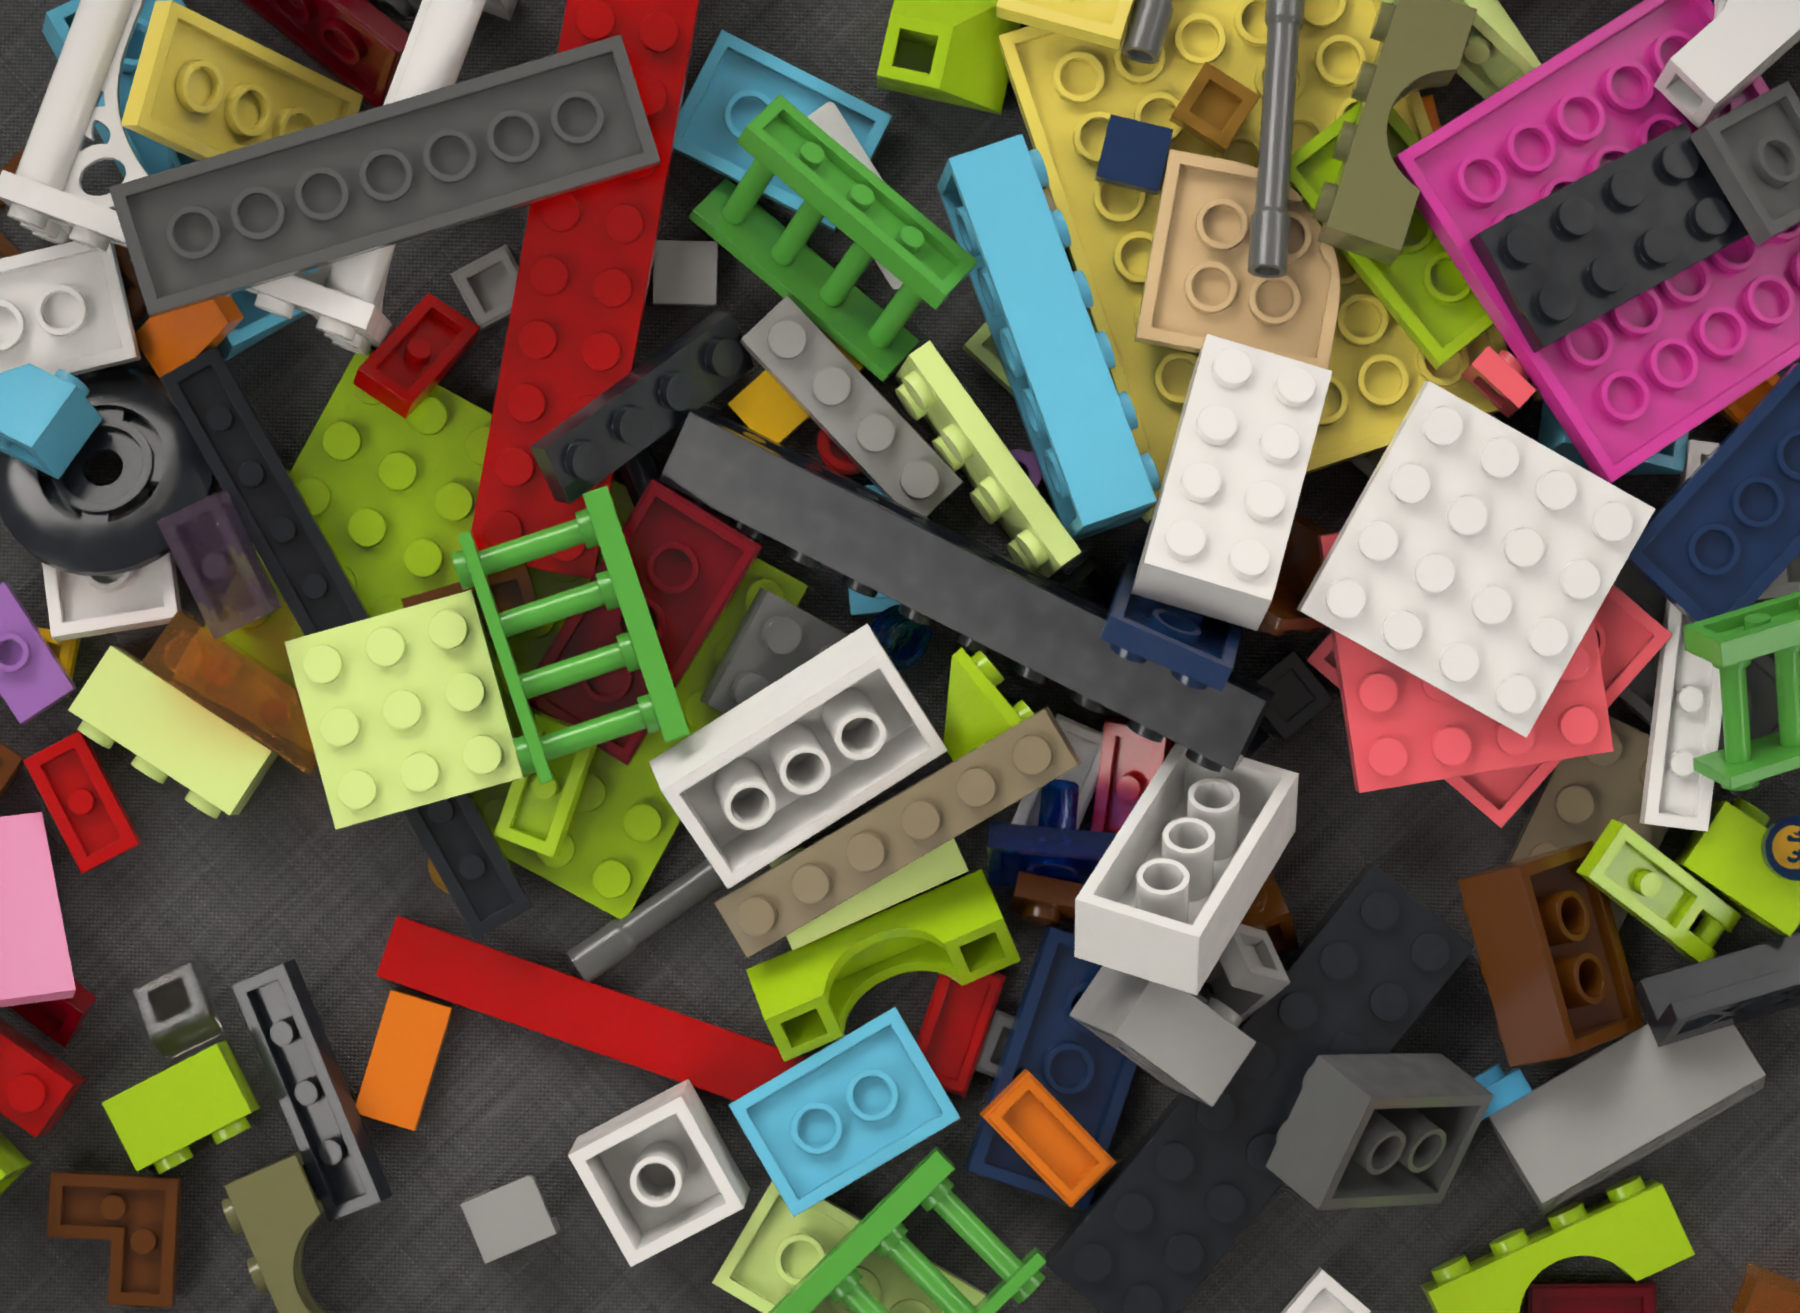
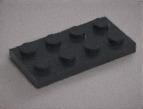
M1686 122L1485 229L1469 240L1534 353L1748 235L1747 230L1690 138L1692 133Z

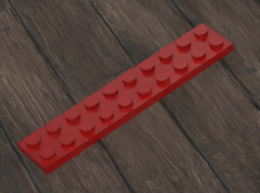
M567 0L558 53L617 35L622 36L660 158V165L530 203L471 529L478 551L577 519L575 512L587 508L583 495L571 504L555 501L530 446L619 382L634 369L701 0ZM615 471L589 491L607 486L611 495ZM584 543L527 562L526 564L529 568L591 579L597 570L601 549L600 546L587 549Z

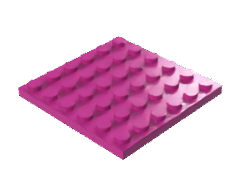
M1644 0L1393 158L1401 173L1420 190L1416 202L1417 208L1591 472L1609 483L1614 482L1800 358V222L1757 247L1748 234L1734 244L1536 353L1533 352L1469 240L1485 229L1686 122L1692 134L1697 131L1698 128L1654 84L1669 59L1713 21L1714 4L1711 0ZM1761 75L1708 123L1768 92L1770 89Z

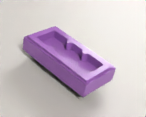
M2 582L0 584V694L18 722L26 724L76 691L77 687L7 582Z

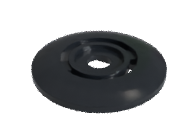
M113 366L75 375L90 390L86 398L103 419L59 480L0 451V514L5 525L16 541L29 554L46 565L77 575L107 576L122 574L139 569L160 559L180 544L200 521L209 504L215 484V475L158 375L142 369ZM102 453H112L120 457L123 462V469L116 481L109 485L97 486L87 480L86 467L93 457ZM157 486L151 497L141 507L125 517L111 521L112 516H119L137 506L148 494L150 487Z

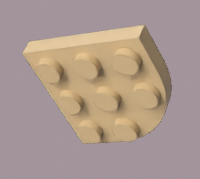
M1170 149L1167 155L1134 342L1199 354L1206 335L1210 334L1328 370L1340 300L1339 268L1333 246L1317 241L1321 225L1317 219L1312 218L1313 213L1302 202L1303 198L1289 186L1288 214L1290 217L1287 274L1279 278L1253 276L1248 272L1251 217L1255 211L1258 168L1232 160Z

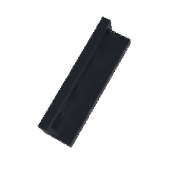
M1800 933L1640 980L1634 991L1658 1047L1800 1005Z

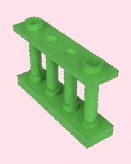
M779 95L745 127L736 141L755 158L739 184L736 186L728 178L724 179L692 210L688 218L783 298L788 296L818 328L881 381H884L920 342L903 326L922 300L936 310L966 279L979 261L782 95ZM775 175L804 199L786 227L757 204ZM824 217L854 241L835 269L806 245ZM873 258L903 282L884 310L854 286Z
M607 486L582 494L587 508L575 512L577 519L478 551L473 534L468 531L458 535L462 550L451 553L462 589L466 590L472 587L476 589L524 733L522 736L513 738L523 773L526 776L537 772L540 784L555 780L549 761L646 728L649 734L662 731L665 743L690 735ZM584 543L587 549L600 546L607 570L595 574L596 581L499 613L487 575ZM606 605L608 611L618 607L621 608L628 632L617 635L618 642L519 674L507 637ZM624 667L627 668L628 673L641 669L649 694L637 697L638 704L540 736L528 699Z
M1800 591L1684 625L1685 650L1711 662L1715 668L1719 669L1725 747L1724 749L1693 758L1694 771L1719 783L1724 789L1744 791L1757 787L1762 779L1800 768ZM1774 652L1779 732L1750 740L1746 667L1752 663L1753 658Z
M935 1146L768 1313H811L827 1296L835 1304L841 1300L853 1313H890L859 1282L862 1275L855 1269L873 1250L881 1258L887 1254L944 1313H996L1010 1298L1017 1304L1022 1303L1044 1281L1045 1276L1039 1269L1047 1261L1045 1255L1036 1246L1020 1261L951 1191L954 1184L947 1176L955 1169L954 1163ZM919 1204L926 1212L933 1208L1002 1278L976 1306L905 1236L909 1230L901 1222Z

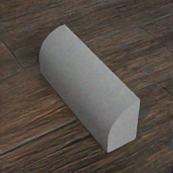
M1647 1024L1490 1115L1489 1119L1515 1170L1538 1208L1545 1215L1763 1089L1766 1074L1735 1025L1658 1047L1651 1028Z

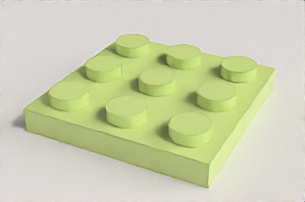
M474 590L457 593L284 642L335 829L345 828L526 777L513 743V738H515Z

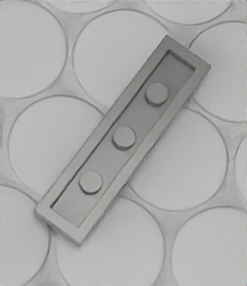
M788 296L781 300L740 339L739 343L885 497L927 517L963 482Z

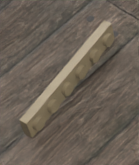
M1047 706L719 898L714 904L745 956L749 958L1077 767L1081 761Z

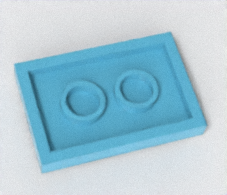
M721 30L681 108L673 151L739 183L755 158L736 141L745 127L779 95H782L805 116H809L827 102H833L870 161L874 157L892 121V115ZM776 175L762 194V196L794 212L798 210L804 201L801 196ZM826 217L820 222V225L833 232L837 229Z
M896 1007L728 1105L793 1217L960 1119L959 1114Z

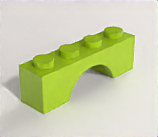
M980 869L830 933L795 950L788 951L746 969L764 1021L784 1062L844 1037L847 1018L856 1002L872 987L890 977L913 971H931L946 975L963 986L1021 961L983 870Z
M1634 1175L1609 1186L1605 1190L1608 1199L1585 1209L1583 1202L1580 1201L1554 1211L1547 1216L1550 1225L1527 1236L1524 1228H1520L1494 1239L1489 1243L1492 1252L1469 1262L1466 1255H1461L1439 1264L1431 1270L1434 1279L1421 1284V1287L1433 1313H1520L1522 1299L1530 1283L1542 1270L1559 1260L1574 1256L1602 1258L1614 1263L1626 1275L1637 1282L1694 1256L1695 1253L1663 1184L1652 1178L1643 1182L1641 1175Z

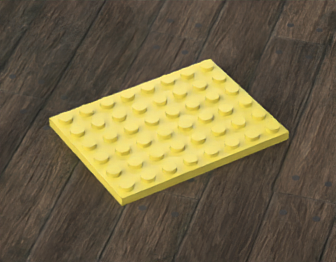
M1173 0V13L1159 62L1155 64L1136 62L1123 55L1122 48L1131 16L1120 50L1031 26L998 36L1004 63L1033 149L1036 148L1041 154L1047 170L1049 185L1046 186V189L1050 193L1056 209L1061 211L1069 230L1071 246L1066 248L1074 271L1082 270L1092 293L1093 307L1087 308L1095 333L1103 330L1110 341L1116 363L1114 368L1109 369L1117 394L1125 391L1131 399L1138 421V428L1131 430L1139 454L1146 452L1150 454L1158 472L1160 487L1193 368L1199 356L1198 353L1134 342L1165 167L1157 195L1095 181V176L1111 114L1173 129L1169 150L1173 149L1232 160L1258 168L1267 43V26L1265 23L1266 0ZM1305 0L1304 21L1299 33L1291 155L1360 102L1352 99L1351 93L1362 62L1366 61L1373 64L1380 41L1370 39V34L1381 4L1380 0ZM1205 62L1260 95L1258 102L1224 155L1170 121L1171 115ZM1419 90L1405 96L1393 106L1419 140L1433 133ZM1333 247L1340 275V300L1328 370L1332 371L1306 474L1386 449L1424 381H1431L1489 415L1500 412L1461 375L1488 346L1497 354L1502 350L1508 352L1505 340L1495 325L1436 370L1340 251ZM1159 489V490H1156V491H1153V492H1154V495H1155V497H1156V500H1157V498H1158V494H1159L1160 489Z

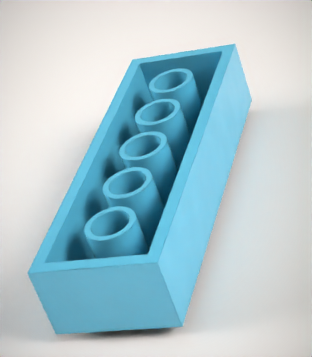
M1019 134L949 158L937 184V189L957 244L979 261L970 272L969 277L1057 518L1075 542L1138 520L1157 501L1153 491L1160 489V480L1148 452L1139 454L1131 430L1138 428V421L1131 399L1125 391L1117 394L1109 369L1116 366L1110 341L1103 330L1095 333L1088 315L1087 308L1093 307V298L1088 281L1082 270L1072 271L1064 248L1071 246L1066 221L1059 209L1050 211L1042 187L1049 185L1044 161L1036 148L1028 151L1023 135Z

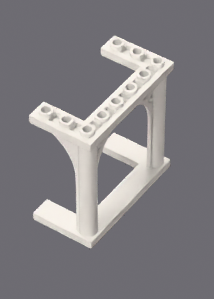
M80 0L15 174L5 170L1 172L0 200L10 207L7 216L19 221L20 226L33 231L32 234L57 245L73 240L102 252L107 251L110 242L127 248L115 210H112L115 209L111 194L102 196L88 195L83 191L81 181L89 167L103 160L122 162L126 170L122 183L149 176L139 163L131 148L125 129L121 126L122 116L120 107L122 66L146 0ZM422 0L383 105L456 84L482 11L510 21L518 0ZM104 93L105 106L97 107ZM99 122L108 127L111 134L108 144L92 145L81 151L86 137L92 141L95 140V123ZM396 244L321 266L312 273L301 272L248 288L244 291L257 295L254 306L272 314L291 319L294 310L297 309L312 315L318 320L316 328L325 332L324 336L332 339V344L351 352L368 356L371 346L378 348L396 328L382 313L387 276Z

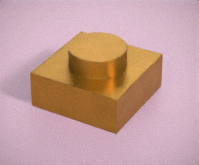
M1205 62L1171 115L1170 121L1224 155L1255 107L1260 95Z

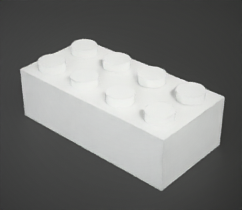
M1210 334L1206 335L1193 368L1131 594L1258 631L1273 599L1330 383L1331 370Z
M867 623L650 760L649 763L661 792L727 889H729L948 750Z
M1175 743L1075 899L1074 957L1198 995L1296 831L1299 773L1245 757L1233 771L1222 766L1220 772H1214L1189 760L1185 756L1188 748Z

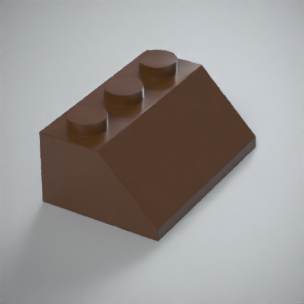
M1593 840L1495 866L1458 879L1463 897V909L1470 922L1480 958L1481 974L1487 983L1498 1023V1035L1504 1045L1510 1067L1570 1057L1644 1026L1609 898L1576 873L1593 848Z

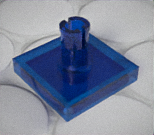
M1054 779L1042 786L1037 826L990 822L987 845L989 884L1014 886L1018 872L1022 871L1085 885L1117 833L1076 830L1079 785L1068 780Z

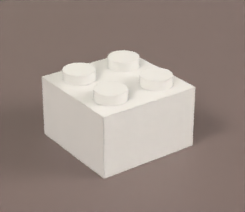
M689 1079L578 1136L568 1154L630 1267L744 1209L750 1191L747 1182Z

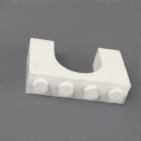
M1714 0L1713 21L1669 59L1654 86L1693 125L1700 129L1800 40V0Z

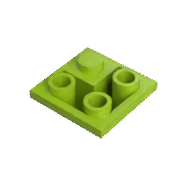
M894 0L877 71V88L1001 115L1009 75L1004 63L998 36L1020 29L1021 24L996 17L998 0Z
M960 648L950 659L943 744L948 750L946 753L953 761L1034 714L1022 699L1012 707L997 690L996 687L1005 679L981 650L970 657L963 648Z

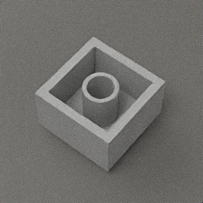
M1105 966L1100 968L1069 1014L1070 1017L1165 1086L1211 1107L1219 1099L1256 1043L1255 1040L1238 1029L1243 1018L1217 999L1211 997L1207 1000L1200 994H1190Z

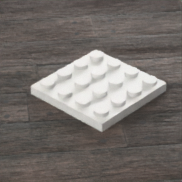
M1424 381L1296 610L1527 738L1655 508L1431 381Z

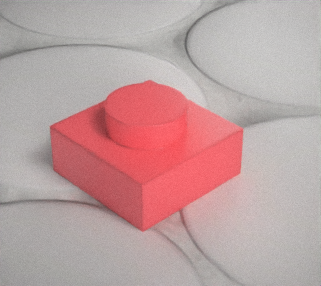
M1490 346L1461 374L1507 418L1513 415L1536 391L1527 381L1529 376L1515 356L1505 350L1497 354Z

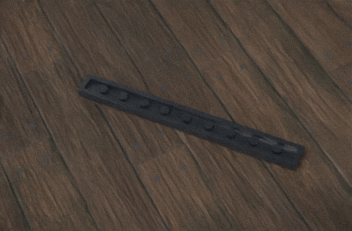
M215 346L160 377L303 634L306 636L371 618L221 350ZM470 793L404 811L475 939L480 938L534 907Z

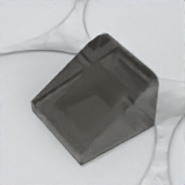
M191 962L133 990L150 1040L165 1058H174L223 1033L220 1020Z

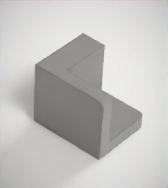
M1244 924L1238 926L1205 981L1211 985L1218 1001L1234 1010L1243 1018L1241 1023L1290 984L1267 931Z
M532 1175L524 1176L494 1190L487 1189L466 1198L460 1204L485 1264L553 1236L561 1229L557 1217L551 1218L538 1184Z

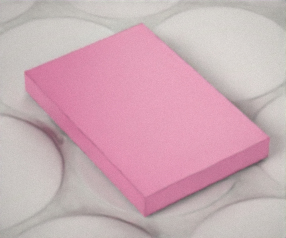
M42 812L2 816L0 817V1008L73 998L76 987Z

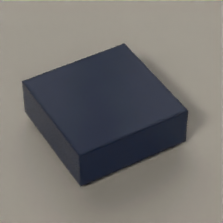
M1111 114L1095 181L1157 195L1173 129Z

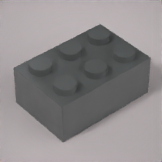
M1441 1053L1318 1055L1315 1063L1308 1069L1303 1078V1088L1288 1119L1282 1124L1277 1133L1276 1145L1266 1167L1317 1210L1441 1204L1494 1094Z

